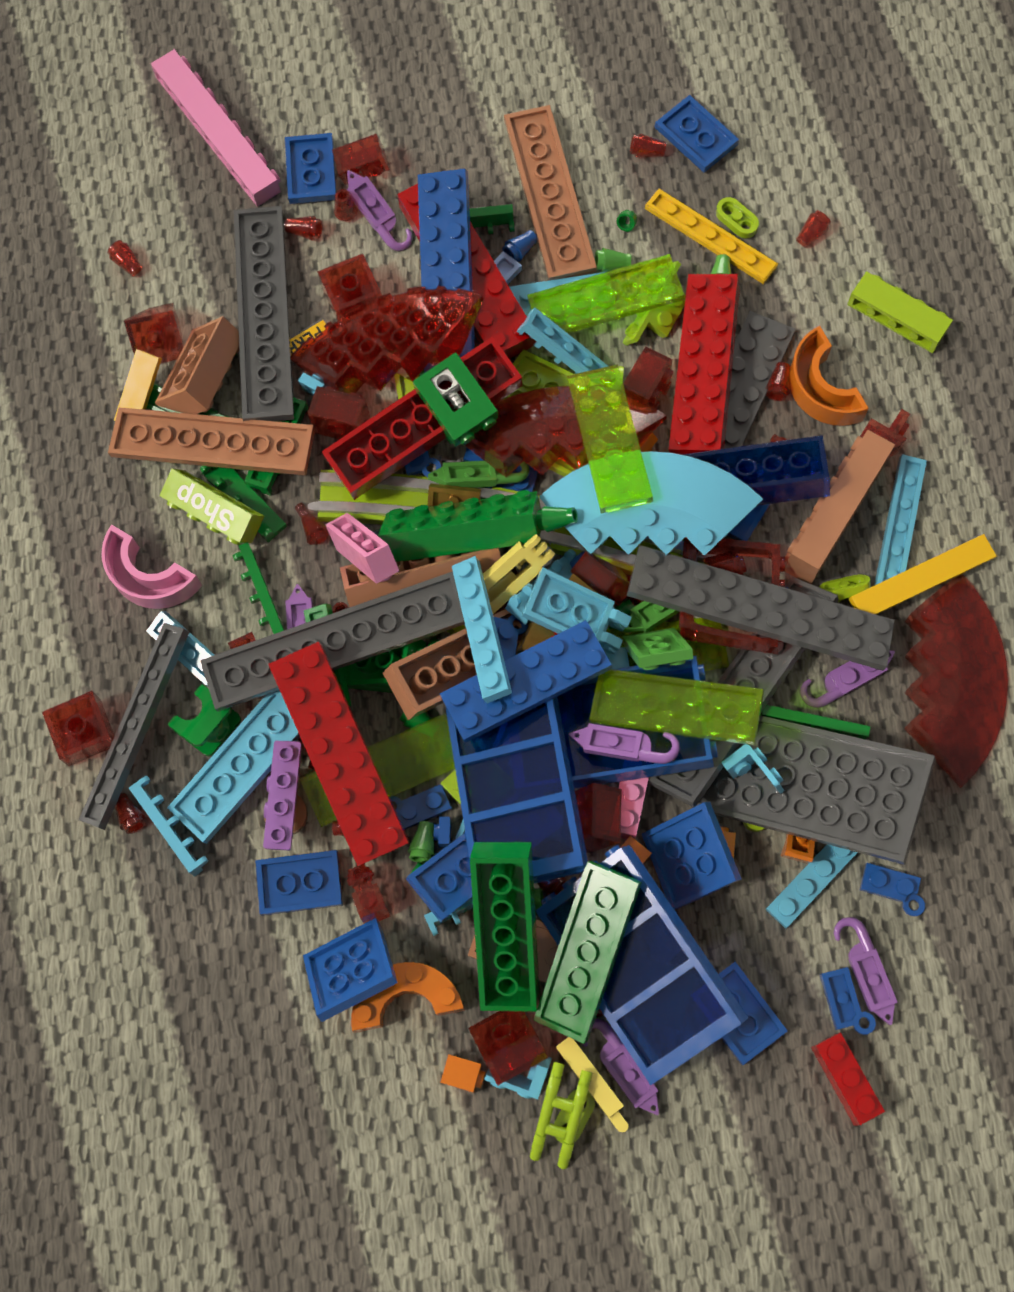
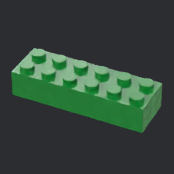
M522 490L513 495L495 494L490 498H469L464 502L458 503L446 501L437 506L419 505L409 510L393 509L386 514L378 537L389 545L395 562L514 546L519 541L524 545L534 535L537 534L540 537L541 530H539L536 522V513L538 510H541L538 492Z
M474 842L470 855L480 1011H537L540 990L532 842Z

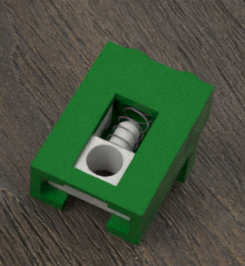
M456 352L412 381L414 389L444 430L446 439L451 445L454 444L455 447L459 444L466 445L475 438V433L481 429L484 431L488 430L497 422L498 410ZM442 381H450L452 383V386L447 390L438 387ZM459 390L461 391V393L463 394V396L466 398V400L468 401V403L463 402V400H462L463 398H461V397L459 396L460 394L457 393ZM445 400H450L451 405L454 406V409L458 410L453 412Z

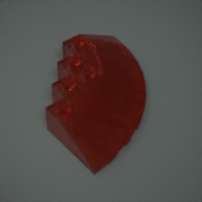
M425 286L408 288L407 292L393 296L387 293L378 296L375 302L364 307L359 304L343 313L344 317L335 323L328 322L324 325L325 330L315 338L310 336L291 355V361L311 376L312 374L319 376L329 390L347 401L357 393L364 383L381 392L396 373L414 381L428 363L436 366L455 352L459 356L463 351L484 299L481 295L459 288L456 291L447 290L445 286H437L436 289L429 290Z
M584 386L541 388L516 394L495 404L494 406L498 410L496 424L488 430L484 431L481 429L475 433V438L465 446L506 478L523 461L541 475L559 458L577 470L587 465L596 455L603 459L609 456L633 452L667 418V415L634 397L611 390Z
M963 574L953 578L936 591L906 619L905 623L921 640L910 649L905 658L922 675L904 692L922 711L904 729L928 754L935 756V762L960 788L969 781L988 757L1003 723L1008 695L1007 660L996 622L984 600Z

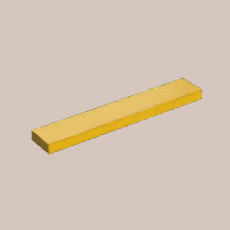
M658 189L645 205L647 211L716 255L725 254L729 256L732 265L762 284L768 280L778 267L777 262L661 189Z
M982 534L851 596L849 601L853 608L877 615L994 559L997 555L986 536Z

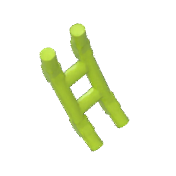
M554 1062L534 1135L530 1158L533 1161L541 1159L547 1135L563 1139L557 1165L561 1169H567L593 1073L581 1070L573 1101L557 1096L565 1065ZM553 1108L570 1112L567 1128L550 1123Z

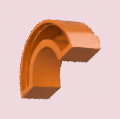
M818 326L804 336L795 351L789 371L791 393L799 407L806 414L820 422L836 426L853 425L862 422L869 408L857 387L839 389L828 384L821 376L819 365L827 360L832 345L821 326Z
M403 962L393 964L398 983L353 1006L351 1027L355 1033L382 1028L383 1015L387 1006L395 998L404 994H418L425 997L432 1004L437 1016L465 1011L458 991L452 982L440 971L421 963Z

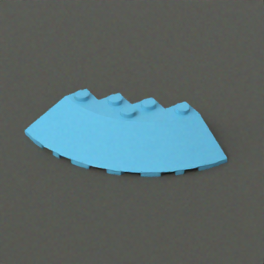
M654 451L630 452L609 456L589 463L569 473L539 496L546 506L574 507L578 515L577 523L569 524L565 527L590 554H593L603 543L612 537L628 555L647 537L665 555L687 537L705 556L763 500L740 479L711 463L690 456Z

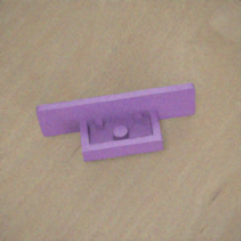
M274 742L271 776L267 778L268 802L264 805L266 824L263 847L265 849L289 851L292 848L302 748L300 742Z

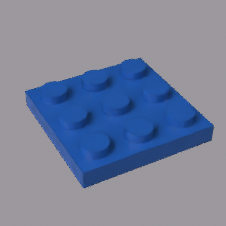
M703 802L642 833L647 850L652 853L651 860L665 896L674 910L742 880L710 802Z
M377 918L303 955L316 1015L321 1022L398 983L383 930Z

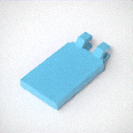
M544 567L539 572L522 617L558 634L587 620L603 650L611 654H615L616 650L620 649L623 640L606 632L608 625L623 631L625 627H628L631 616L613 607L615 601Z

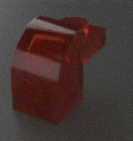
M901 409L890 428L871 418L860 437L863 438L867 430H870L895 444L889 456L892 457L902 449L907 440L904 434L910 424L906 423L910 413Z

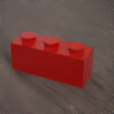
M841 1032L811 1047L854 1126L862 1125L885 1112Z

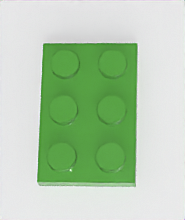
M675 628L622 636L623 645L638 667L644 670H653L658 668L659 665L667 663L670 665H681L686 663V660L693 659L692 647Z

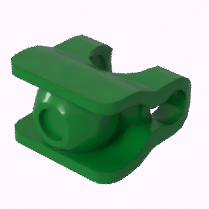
M201 684L194 692L202 702L200 714L191 720H184L179 716H174L168 722V725L202 754L210 757L215 754L241 723V717L232 707L217 712L209 689Z

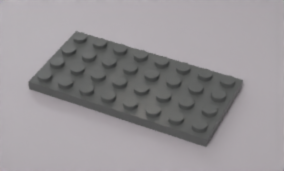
M759 715L735 751L746 743L753 750L758 747L767 758V761L764 763L769 770L774 767L784 781L780 785L785 791L780 794L756 763L751 765V769L746 774L737 776L734 779L726 768L723 767L697 804L698 806L703 802H710L715 815L905 865L936 758L934 755Z

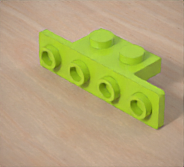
M679 261L665 264L660 269L657 282L647 292V300L637 309L635 321L625 331L626 337L622 342L624 345L627 346L637 342L646 326L661 338L668 336L685 306L686 295L671 283L681 266Z

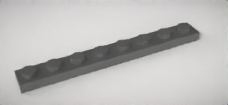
M163 623L80 815V821L103 830L106 829L190 633L184 628Z

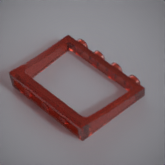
M685 537L683 558L698 562V557L702 553ZM722 538L707 553L769 558L772 561L771 584L785 588V579H780V572H785L786 556H780V544ZM680 611L679 631L685 640L777 655L778 642H783L769 637L762 638L695 623L694 615Z

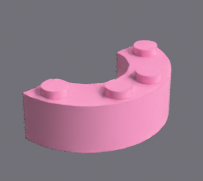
M111 524L102 545V562L107 576L126 599L142 607L163 609L183 603L202 587L195 574L176 563L158 574H146L138 571L136 568V555L140 547L132 536Z

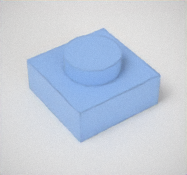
M504 251L494 260L507 284L522 271V265Z

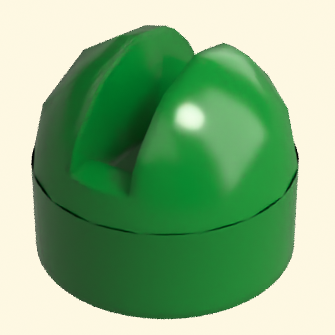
M631 210L622 211L617 217V226L622 231H631L637 223V215ZM628 217L630 218V224H626Z

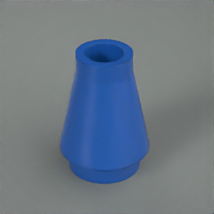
M529 230L522 235L507 240L502 247V252L504 251L515 261L520 262L532 246L538 242V238L533 231Z

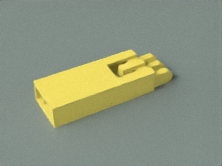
M537 534L524 545L519 541L483 573L493 614L535 578L543 568L542 566L555 555L551 549L542 554L548 548L545 542H541L535 547L541 540ZM528 563L517 575L511 571L515 566L520 570L522 564Z
M570 1037L566 1038L556 1046V1049L578 1078H580L581 1070L593 1073L588 1090L614 1127L619 1132H626L628 1123L618 1111L623 1107V1104L575 1040Z

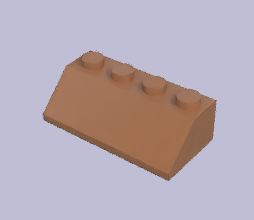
M223 316L193 329L155 403L160 407L181 413L198 414L207 412L213 405V398L216 392L223 385L221 381L224 375L232 366L231 361L240 350L239 331Z

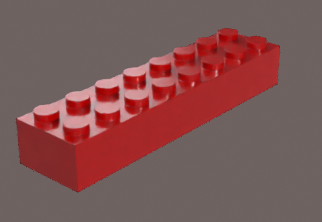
M417 183L397 195L399 207L420 241ZM470 222L474 335L479 344L493 336L507 357L511 359L520 354L523 349L528 350L533 347L536 341L525 332L522 335L517 332L527 316Z
M688 274L669 453L690 456L713 465H723L740 295L738 274Z
M493 336L460 358L493 405L523 386L522 376ZM442 381L438 387L447 390L452 386V383L450 381ZM413 389L330 445L322 453L355 500L446 437L440 424L416 390ZM459 390L457 393L460 394V397L464 399L463 402L468 403L466 398ZM445 400L453 412L458 410L454 409V406L451 405L450 400Z
M318 641L269 663L270 670L357 866L408 844L409 839L322 644Z

